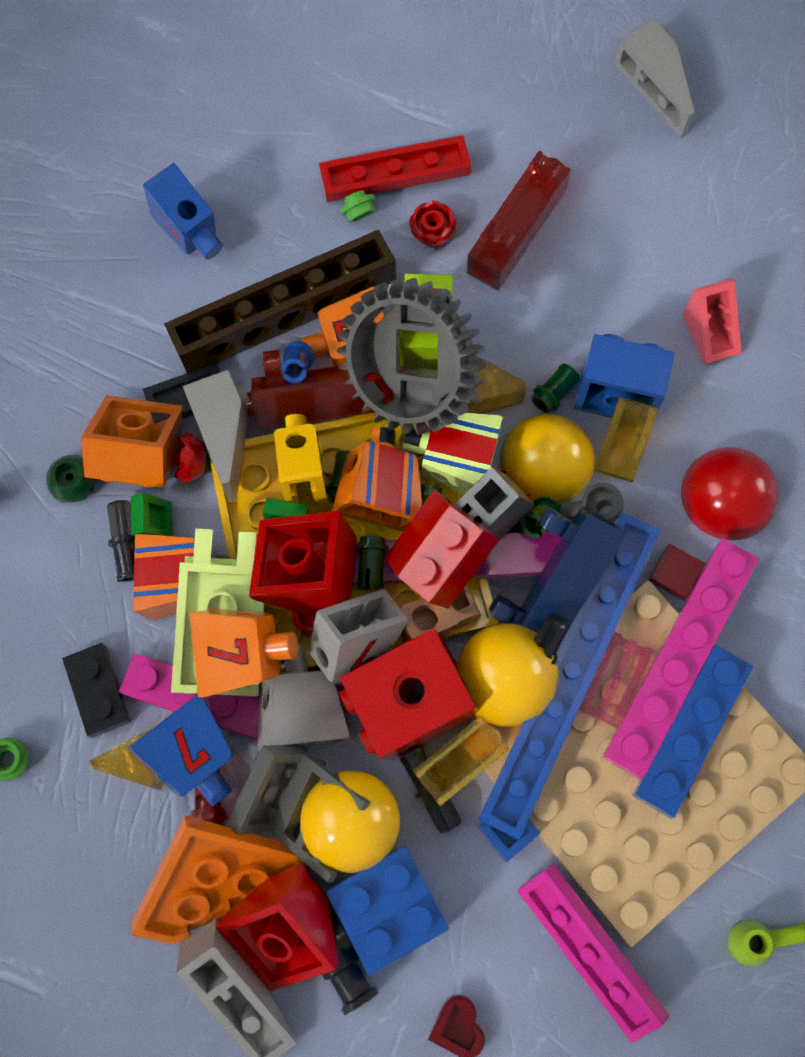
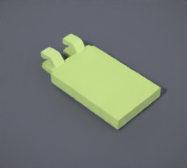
M195 529L194 557L185 556V563L180 562L171 693L198 694L189 613L212 608L264 613V603L252 600L249 597L255 556L256 532H238L235 560L211 558L213 530ZM259 683L215 695L259 696Z

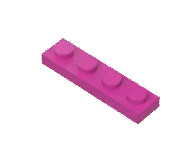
M135 653L119 690V693L123 696L171 712H175L197 695L191 693H171L173 666ZM211 695L203 697L219 728L257 740L259 696Z
M554 863L517 890L631 1043L664 1025L670 1016Z

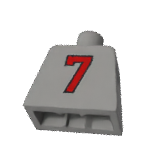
M385 589L318 610L314 621L310 654L330 682L335 683L337 686H343L340 677L391 650L409 619Z

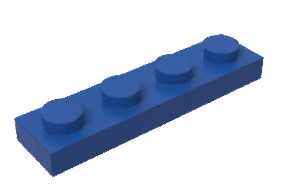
M717 645L713 646L647 773L639 781L632 794L633 797L670 819L675 818L753 669V665Z

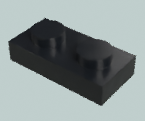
M99 643L62 658L88 737L93 738L131 723L123 696L119 693L120 687L106 645Z

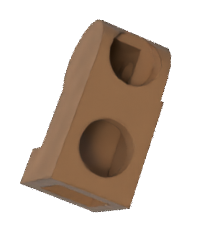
M467 585L449 609L431 604L424 598L399 607L409 619L401 632L405 643L432 628H435L441 636H445L450 631L469 625L481 617V613Z

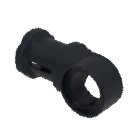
M337 913L331 915L339 964L336 970L322 974L324 980H330L343 1003L341 1011L345 1016L368 1002L379 992L376 987H370L357 964L359 956Z

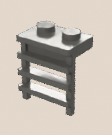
M263 745L253 761V768L242 792L235 801V808L227 825L237 834L270 832L325 881L333 882L337 873L324 865L320 859L311 855L304 843L301 832L297 839L293 837L300 822L304 800L321 778L324 781L322 785L334 784L344 788L350 793L361 811L368 808L371 802L344 785L339 778V773H333L325 767L326 762L322 759H315L308 754L309 749L304 745Z

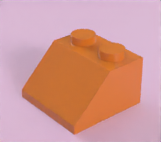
M106 395L81 436L84 477L100 479L104 482L136 484L146 488H164L175 464L174 457L177 452V438L180 435L183 406ZM150 412L171 415L168 419L154 424Z

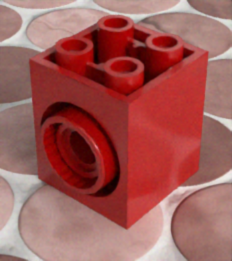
M435 628L340 677L345 688L339 692L340 697L350 715L356 713L360 718L364 729L359 731V735L370 755L375 753L379 759L393 761L476 717L475 714L479 709L472 701L465 687V683L456 668L457 663L445 640ZM423 684L425 693L422 700L416 704H411L409 700L410 691L415 686Z

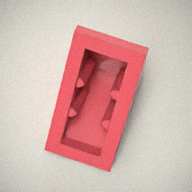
M730 278L694 289L682 316L702 361L708 364L742 353L735 280Z

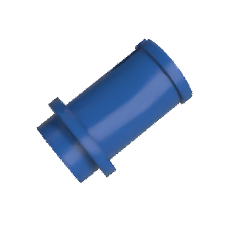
M301 341L293 342L284 350V362L281 372L285 371L282 376L288 382H301L306 377L307 370L313 365L315 359L314 352L307 343Z

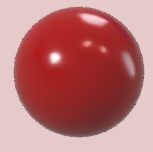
M723 447L706 452L690 465L681 484V500L690 520L701 531L718 539L723 538L734 541L756 535L771 521L778 504V484L771 468L758 455L742 448Z

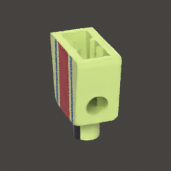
M464 413L457 416L458 420L450 425H445L438 431H427L424 434L418 435L413 430L405 434L402 450L424 455L422 463L423 477L456 492L465 494L491 468L503 416Z

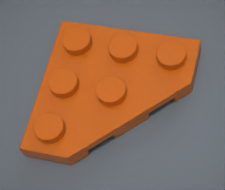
M184 816L131 922V934L137 937L176 944L191 936V930L208 924L215 918L220 920L269 876L300 864L306 868L307 864L279 840L253 833L237 834L230 827Z

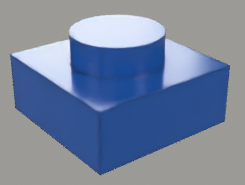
M530 819L525 826L520 840H516L485 823L478 827L506 862L540 834V831Z

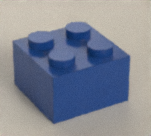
M594 334L583 366L573 409L650 427L666 397L675 352L664 350L660 345L653 343L637 344L625 341L622 337L614 334Z
M406 846L388 855L375 866L360 871L326 891L368 976L449 930Z

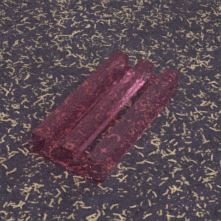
M614 631L579 710L616 729L619 728L654 650L647 646L644 648L632 639L627 640L622 637V634ZM618 646L624 649V652L597 709L591 706V702ZM635 654L639 656V659L612 716L606 712L632 655Z

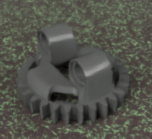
M401 278L395 279L389 284L384 282L377 285L374 290L367 291L361 295V300L350 306L353 314L346 316L342 320L348 329L341 331L338 337L345 341L346 345L340 347L336 352L346 356V362L338 367L349 372L350 377L344 381V385L353 384L356 392L351 399H363L365 405L362 412H367L371 409L376 412L374 423L387 418L388 430L401 426L403 435L413 430L418 435L424 434L429 430L432 432L438 431L445 425H450L458 420L457 416L463 415L469 410L466 403H471L478 397L473 389L482 385L484 380L475 375L474 372L485 368L486 363L475 360V355L485 350L482 345L472 343V338L478 335L480 331L479 329L468 330L465 324L468 323L472 315L468 313L459 316L456 313L461 301L458 299L452 302V295L449 290L433 288V283L430 281L419 287L417 278L407 280L404 284ZM394 305L393 309L379 323L373 322L385 310L384 306ZM400 329L438 335V370L412 366L402 372L400 371ZM371 372L380 375L384 383L392 390L394 400L387 404L382 401L385 395L373 380L367 382L365 375Z

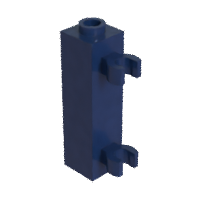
M582 505L573 520L568 519L549 507L547 508L540 523L543 524L542 527L562 537L522 606L519 607L509 599L497 594L489 607L492 611V617L503 623L518 624L538 633L549 613H557L560 617L566 618L569 627L571 626L626 535L617 524Z

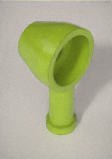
M741 920L735 923L728 933V949L733 958L739 963L750 967L761 966L771 959L775 948L805 943V921H801V924L769 930L759 921ZM754 935H758L762 940V948L757 953H754L749 946V941Z

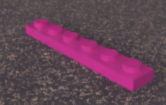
M723 538L717 543L602 756L603 759L639 780L644 778L760 558Z

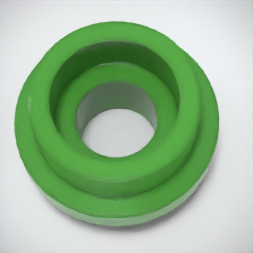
M360 190L344 198L345 205L340 208L342 216L346 215L349 223H352L374 213L376 208L373 202L376 199L374 194L365 195L364 190Z
M6 737L0 739V780L11 781L20 777L26 770L29 763V752L21 741ZM12 752L14 754V762L11 766L5 768L2 759L6 753Z

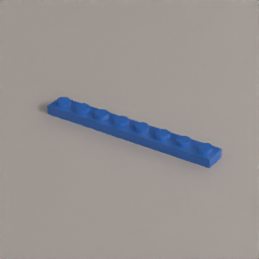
M623 512L617 521V525L626 535L563 637L556 652L559 679L555 696L542 714L524 721L478 818L479 821L516 840H520L661 531Z

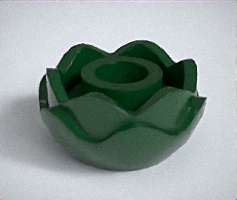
M65 455L58 458L51 464L46 474V486L56 500L63 503H74L86 499L93 491L94 484L97 479L84 477L83 457L79 455ZM69 475H73L72 480H67Z

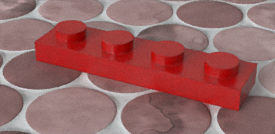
M463 135L319 163L327 203L343 200L360 190H364L365 195L469 176L471 175L472 168Z

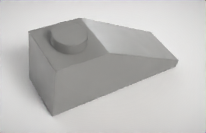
M654 18L620 39L614 64L682 138L687 135L695 111L678 44L671 32L664 29Z
M225 370L187 384L183 388L229 503L237 501L248 426L244 406L250 405V401L243 383L234 384L229 370Z
M215 918L180 943L176 974L248 1057H279L297 1044V1038L265 985L216 929L215 926L219 920Z

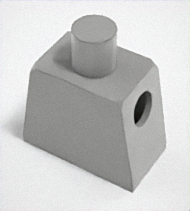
M299 648L295 659L280 660L282 674L261 682L257 737L258 752H260L263 745H304L309 747L335 744L350 738L335 683L330 682L322 671H307L305 649Z

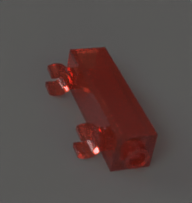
M539 150L468 253L466 273L499 291L565 193L571 169L564 166L560 160L553 157L549 158Z
M279 350L263 352L265 376L252 378L251 392H246L250 401L246 404L248 416H256L258 429L283 425V419L291 414H302L307 418V422L375 412L372 409L362 412L365 405L363 399H351L356 389L353 384L344 385V381L350 377L348 370L339 369V366L307 370L306 377L301 382H288L282 376ZM374 372L365 375L367 382L373 380L385 395L382 401L387 404L394 400L392 390L384 383L380 375Z

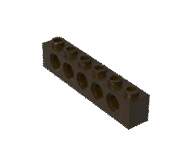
M378 229L168 321L164 325L186 373L221 362L318 318V312L329 305L368 288L376 287L384 282L387 284L391 283V281L396 279V260Z

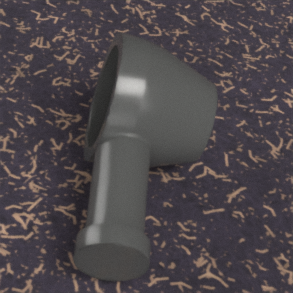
M598 483L586 490L581 501L560 505L563 515L568 519H573L582 505L604 518L616 522L623 512L624 500L620 491L614 485ZM606 505L612 506V510L608 514H600L602 507Z

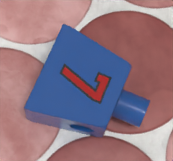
M174 162L143 184L151 216L185 254H191L198 249L205 259L209 260L222 250L223 244L215 235L216 227L212 210Z
M198 694L127 748L135 758L178 797L185 796L197 787L212 807L233 790L218 771L221 766L233 757L232 752L204 698H198Z

